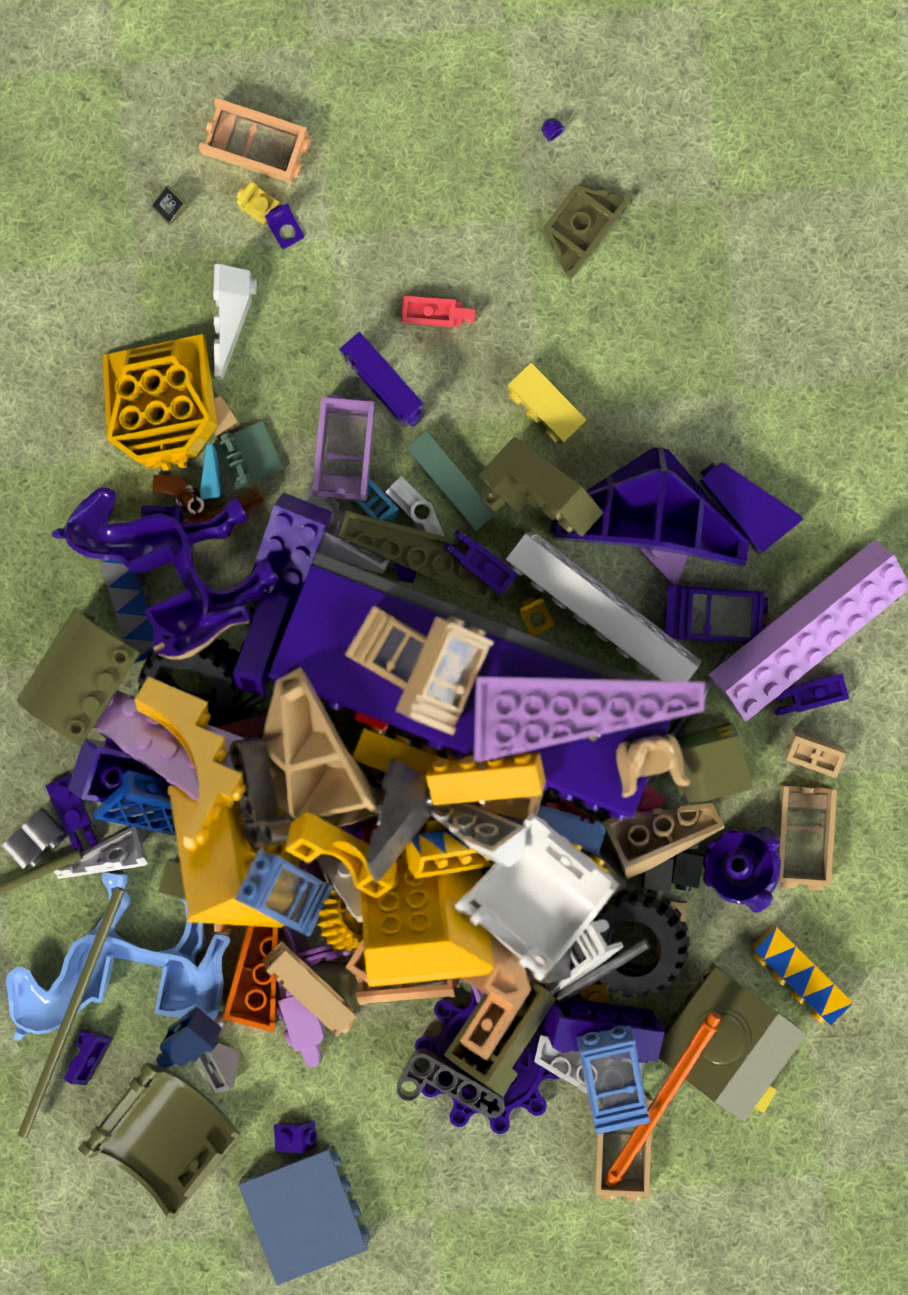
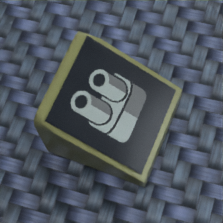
M169 185L161 191L151 205L169 226L188 208L186 202Z

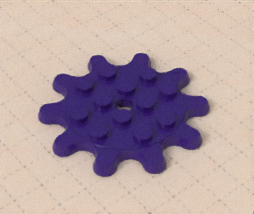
M472 988V1000L466 1008H457L448 1000H440L436 1003L434 1013L442 1023V1031L435 1037L422 1036L418 1038L415 1043V1050L419 1048L429 1049L453 1063L444 1054L478 1005ZM544 1020L512 1067L518 1075L504 1095L505 1108L503 1113L496 1118L488 1117L491 1130L494 1133L503 1134L508 1131L510 1127L509 1114L514 1108L523 1107L534 1116L542 1115L546 1111L547 1104L539 1093V1084L544 1079H560V1077L534 1062L540 1035L547 1036L543 1026ZM442 1071L438 1077L440 1080L448 1082L453 1078V1075L449 1071ZM428 1083L425 1084L421 1091L426 1097L446 1094ZM466 1084L462 1087L463 1093L467 1095H472L477 1090L471 1084ZM481 1091L480 1098H484V1091ZM451 1097L453 1108L449 1115L450 1122L456 1127H463L468 1123L473 1114L479 1112ZM494 1098L492 1101H488V1107H491L493 1104L497 1105V1099Z

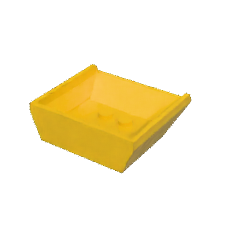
M169 786L167 792L172 804L188 911L186 916L187 922L278 928L285 926L235 900L260 848L300 868L298 857L285 850L287 842L270 846L252 847L246 838L240 803L235 800L231 809L223 806L216 821L212 819L208 827L210 831L204 844L199 843L195 852L185 848L183 835L196 813L198 801L190 798L179 787ZM278 809L279 816H287L284 812ZM283 868L264 906L286 916L299 889V884L302 882V877ZM304 891L302 892L289 919H292V917L304 903Z
M397 859L393 888L379 898H375L360 890L364 952L369 987L489 975L494 969L490 933L480 924L477 926L473 925L469 921L470 918L464 912L460 914L454 908L461 898L470 892L483 878L482 868L415 878L403 859Z

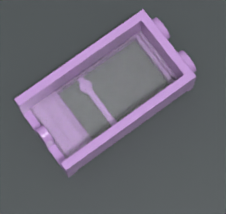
M328 395V398L321 397L312 486L314 497L367 501L375 402L370 401L369 398L355 397L354 400L344 399L340 395Z

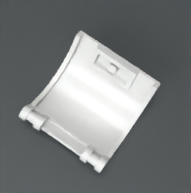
M532 812L522 825L526 827L525 855L510 867L496 862L472 890L461 898L454 908L460 914L464 912L470 918L469 921L473 925L477 926L480 924L521 959L519 961L520 965L524 968H530L535 973L534 976L541 981L582 934L619 884L609 873L594 864L586 854L581 853L571 845L567 838L559 835L544 819L539 818Z

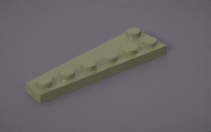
M345 511L339 538L482 602L489 603L492 589L458 563L459 560L443 548L448 543L465 555L470 548L456 539ZM484 547L500 559L502 551Z

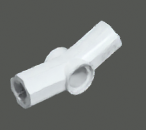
M402 476L397 479L385 493L412 518L417 530L445 537L431 503L419 494ZM418 505L428 507L430 513L426 519L421 520L415 516L414 509Z

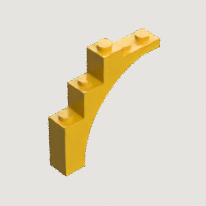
M148 677L135 698L137 711L162 724L180 741L190 756L198 777L199 799L197 810L183 835L184 847L195 852L199 843L204 844L210 831L208 827L212 819L215 821L218 819L222 807L226 806L231 809L235 800L240 801L245 791L243 775L222 765L228 750L226 749L224 737L205 729L211 717L208 711V702Z

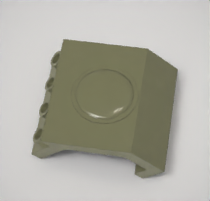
M712 963L702 973L701 979L695 988L687 994L685 1002L679 1010L671 1016L669 1024L664 1029L665 1033L659 1059L673 1069L685 1049L689 1046L702 1021L707 1019L711 1011L719 1014L721 1020L717 1025L718 1029L700 1053L685 1080L714 1103L744 1122L807 1033L740 985L720 967Z

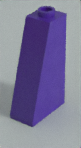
M723 462L717 466L711 463L700 472L704 477L699 480V483L734 526L750 539L749 544L758 555L804 520L798 513Z
M273 590L271 593L264 591V595L259 601L234 671L238 690L261 696L266 694L270 680L268 676L279 650L291 609L290 597H286L287 595L280 591Z

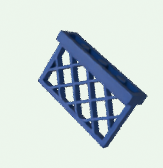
M128 770L122 775L123 785L93 811L95 819L176 836L174 818L170 819V817H173L171 798L167 792L169 786L173 785L163 778ZM138 804H139V806H135V807H131V808H126V809L124 808V807H128V806H133V805H138ZM161 809H162V811H158V812H154V813H149V814H148V812L157 811V810H161Z

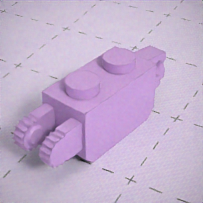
M280 981L278 985L281 997L278 1000L279 1005H276V1011L280 1021H285L287 1030L284 1031L287 1044L288 1046L293 1045L295 1052L301 1051L306 1066L315 1068L320 1063L319 1061L322 1057L319 1044L325 1034L323 1023L282 986Z

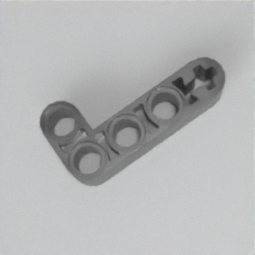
M260 736L232 741L229 748L232 768L243 775V785L245 786L244 794L239 803L248 843L252 847H263L287 842L290 826L294 820L288 815L279 816L266 746Z
M419 1048L413 1052L397 1082V1094L404 1101L415 1100L420 1095L425 1084L428 1083L489 1118L500 1116L505 1108L504 1096L502 1097L460 1069L457 1065L426 1048ZM420 1057H424L429 1061L430 1065L426 1068H419L416 1066L415 1061ZM442 1071H449L452 1073L453 1078L448 1082H444L439 1079L438 1075ZM405 1081H412L415 1083L416 1089L410 1092L405 1091L402 1088V1084ZM466 1084H471L477 1090L474 1094L467 1095L463 1093L462 1087ZM481 1091H484V1098H480ZM494 1098L497 1099V1105L493 1104L491 1107H488V1101H492Z

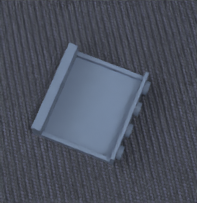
M330 1144L326 1145L325 1149L265 1173L251 1177V1175L243 1177L238 1184L276 1285L367 1251L368 1241L371 1240L366 1224L361 1226L358 1218L361 1215L356 1199L351 1200L348 1192L351 1190L349 1179L346 1174L342 1176L339 1166L342 1165L337 1150L332 1151Z

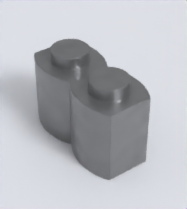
M43 808L29 818L1 846L22 869L29 866L33 869L44 859L42 854L48 848L54 850L63 842L64 839L61 836L65 833V830Z

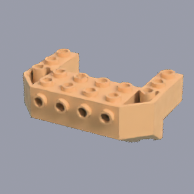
M491 933L494 969L489 975L460 977L488 995L460 1040L465 1047L485 1060H488L531 991L527 969L519 964L521 959ZM363 940L346 968L352 974L368 983Z

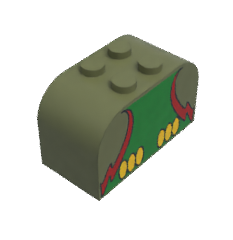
M733 722L675 738L680 746L685 776L690 780L688 786L677 785L680 795H686L687 802H702L753 789L741 739Z

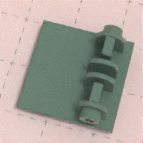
M263 420L235 433H226L220 436L221 439L214 441L235 490L284 469Z

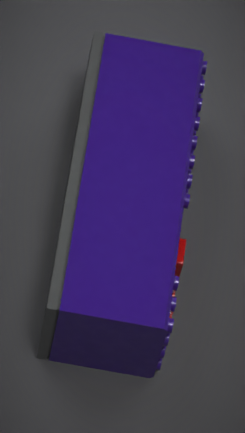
M320 553L315 555L313 560L315 566L310 568L268 676L274 679L273 685H276L277 680L301 667L318 698L326 699L324 705L337 710L349 707V709L356 711L353 719L383 731H387L390 725H393L418 736H425L424 738L429 739L427 745L442 751L444 746L454 749L453 755L462 759L468 756L475 757L477 677L646 681ZM374 606L428 637L436 617L447 621L450 616L464 622L463 628L469 630L470 626L486 632L484 638L494 642L492 646H489L454 727L456 729L454 735L396 711L405 689L346 656L347 651ZM393 626L372 663L386 670L387 663L393 659L407 633ZM410 636L395 662V668L391 669L389 673L408 683L424 643ZM451 636L446 649L462 657L459 662L462 664L471 644ZM443 655L434 675L435 677H438L448 657ZM450 677L448 683L454 684L455 679ZM432 680V682H431V684H430V687H429V689H428V691H427V694H428V692L430 691V689H431V687H432V685L434 684L435 681ZM445 686V687L448 688V689H450V690H449V692L447 693V695H446L445 699L443 700V702H446L447 697H448V695H449V693H450V691H451V688H449V687H447V686ZM671 719L601 734L593 742L587 737L529 750L530 753L540 752L546 779L543 790L546 791L549 786L553 788L555 794L572 801L575 796L583 806L598 811L601 806L603 807L602 810L611 817L624 821L625 817L632 819L649 776H639L635 793L629 797H623V785L616 758L617 749L622 742H635L641 738L665 735Z

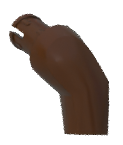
M153 475V492L170 495L174 502L180 506V509L195 514V511L200 513L203 510L204 502L200 498L199 492L184 479L177 475Z

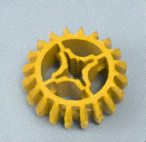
M333 888L329 898L324 901L325 906L319 913V923L316 926H320L322 930L321 936H326V943L332 944L333 949H339L341 952L357 950L364 940L363 923L358 922L350 914L345 902Z

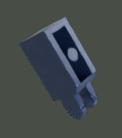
M197 1008L169 1026L168 1032L160 1044L161 1054L156 1058L157 1064L168 1068L174 1064L182 1067L190 1061L195 1062L200 1055L206 1051L208 1053L217 1046L219 1042L217 1038L222 1027Z

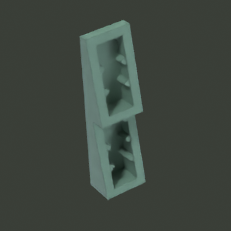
M427 430L406 447L410 455L476 532L497 516L493 510L486 506L482 501L483 497Z

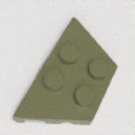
M575 185L546 223L543 231L566 277L570 281L632 200L630 195H617L608 193L605 190H590L588 187Z

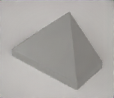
M220 1043L211 1052L208 1053L206 1051L197 1059L215 1094L228 1091L234 1087L240 1055L237 1049Z

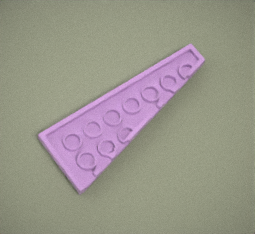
M477 677L475 761L489 760L703 712L705 682Z
M117 690L93 728L99 731L100 735L104 738H109L119 745L120 749L147 768L153 769L166 778L167 782L185 791L190 798L198 801V777L192 760L184 746L162 724L137 711L136 697ZM207 725L206 730L225 738L228 753L222 765L233 770L229 752L230 744L234 740L244 738Z

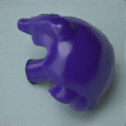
M761 827L757 831L743 829L726 830L718 839L711 841L706 848L703 860L705 868L703 881L705 885L714 888L716 893L728 902L746 905L755 913L763 911L771 905L773 900L772 892L775 890L780 879L781 859L777 850L780 847L779 837L767 827Z

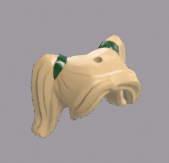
M673 735L651 736L649 738H641L635 742H622L619 745L616 758L623 785V797H629L635 793L639 776L661 774L670 770L671 776L677 785L688 786L690 780L684 773L679 743Z

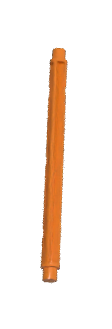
M711 1011L707 1019L702 1021L689 1046L685 1049L647 1109L650 1123L637 1125L613 1165L609 1168L608 1175L604 1180L608 1187L614 1188L617 1182L622 1180L634 1157L685 1080L700 1053L718 1029L717 1025L721 1020V1016L716 1012Z

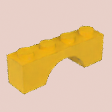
M308 811L291 823L285 849L289 853L308 863L319 854H330L337 857L349 869L354 887L375 898H379L394 886L397 859L380 881H374L366 864L369 844Z

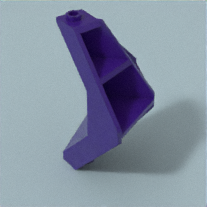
M655 447L586 490L603 511V514L582 537L574 531L569 534L558 524L559 521L557 519L551 522L550 533H555L554 540L623 545L664 551L737 567L746 566L750 541L733 526L669 449Z

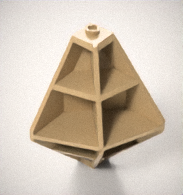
M300 667L277 680L262 739L266 746L278 809L293 818V820H296L308 811L339 828L362 823L368 824L369 821L378 819L377 807L378 804H384L386 791L372 786L346 750L305 672Z

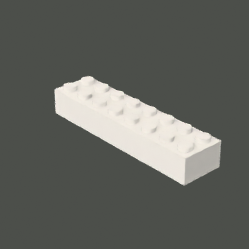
M535 531L526 533L506 560L511 563L509 567L520 576L523 574L527 575L532 579L531 585L537 590L549 592L554 596L552 601L559 607L565 609L567 606L575 613L573 617L581 624L586 625L589 623L596 629L594 633L603 641L608 642V640H611L617 645L616 650L628 659L631 656L638 661L639 664L637 666L648 675L653 673L661 679L660 681L687 682L701 664L702 660L675 639L668 636L662 629Z

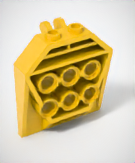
M201 334L103 355L107 440L147 469L162 467L163 471H170L172 463L178 464L179 468H186L188 466L187 458L198 455L218 426L205 335ZM182 374H185V380L181 384H178V378ZM160 379L159 386L156 389H152L153 383ZM135 384L134 391L131 394H127L128 388ZM186 405H190L189 412L182 415V409ZM164 410V416L157 420L158 412ZM139 415L138 422L132 426L133 417Z

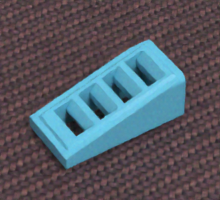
M207 444L205 448L200 498L203 502L223 499L224 497L217 448L212 444Z
M368 478L370 486L367 489V497L373 491L376 494L366 504L363 501H355L371 518L392 523L402 512ZM383 499L384 502L372 512L370 509ZM388 507H390V509H388L380 518H378V516L381 513H383Z

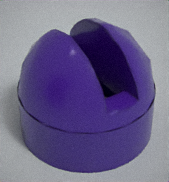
M556 118L546 119L542 125V133L548 142L553 141L565 130V127Z

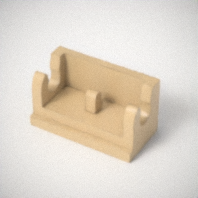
M793 729L790 736L791 743L785 750L786 760L837 778L846 756L844 748Z
M542 795L480 801V804H482V809L491 813L525 821L532 812L537 816Z

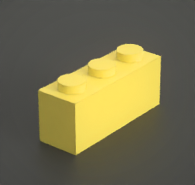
M532 363L508 384V389L510 390L508 396L517 405L522 403L529 410L526 412L527 416L535 424L540 422L547 429L544 433L553 443L559 441L563 445L585 424L586 419Z

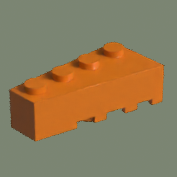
M246 927L222 1012L223 1020L275 1033L276 978L274 973L270 975L266 971L263 959L277 945L278 927Z

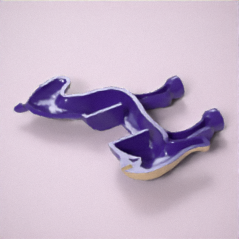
M101 487L92 492L79 504L70 515L64 528H58L51 534L56 539H66L67 544L73 550L85 557L121 561L130 571L134 572L150 571L173 561L185 591L145 609L146 616L154 628L153 649L158 655L169 659L191 657L208 646L220 633L230 626L249 623V614L243 605L251 600L261 599L266 587L278 583L267 558L258 562L253 573L243 582L229 589H211L196 574L193 562L194 544L208 539H225L231 535L232 529L236 524H242L248 520L237 495L228 500L225 508L218 515L204 522H181L174 517L159 513L143 516L128 523L109 524L110 515L117 504L116 492L110 488Z

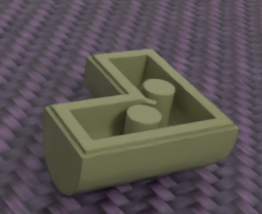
M321 961L309 966L351 1005L356 1015L357 979L346 968L348 962Z

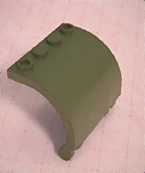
M74 607L16 700L21 707L39 721L79 746H82L140 652L93 622L95 620L94 616Z
M146 1062L141 1068L142 1073L139 1077L133 1078L129 1083L130 1088L99 1126H95L90 1132L91 1137L87 1141H83L78 1149L88 1158L97 1156L115 1164L130 1174L153 1196L165 1216L174 1219L241 1134L223 1111L192 1084L157 1064L152 1065Z

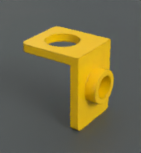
M533 596L521 602L523 607L518 612L531 636H535L554 626V622L544 604L543 597L537 600ZM534 612H540L545 616V623L539 628L533 627L530 624V616Z

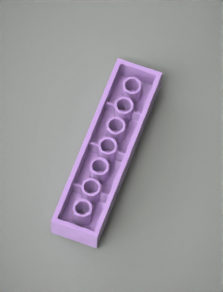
M874 539L712 671L709 676L728 705L745 722L748 721L871 619L881 613L898 597L902 596L908 590V580L895 555Z

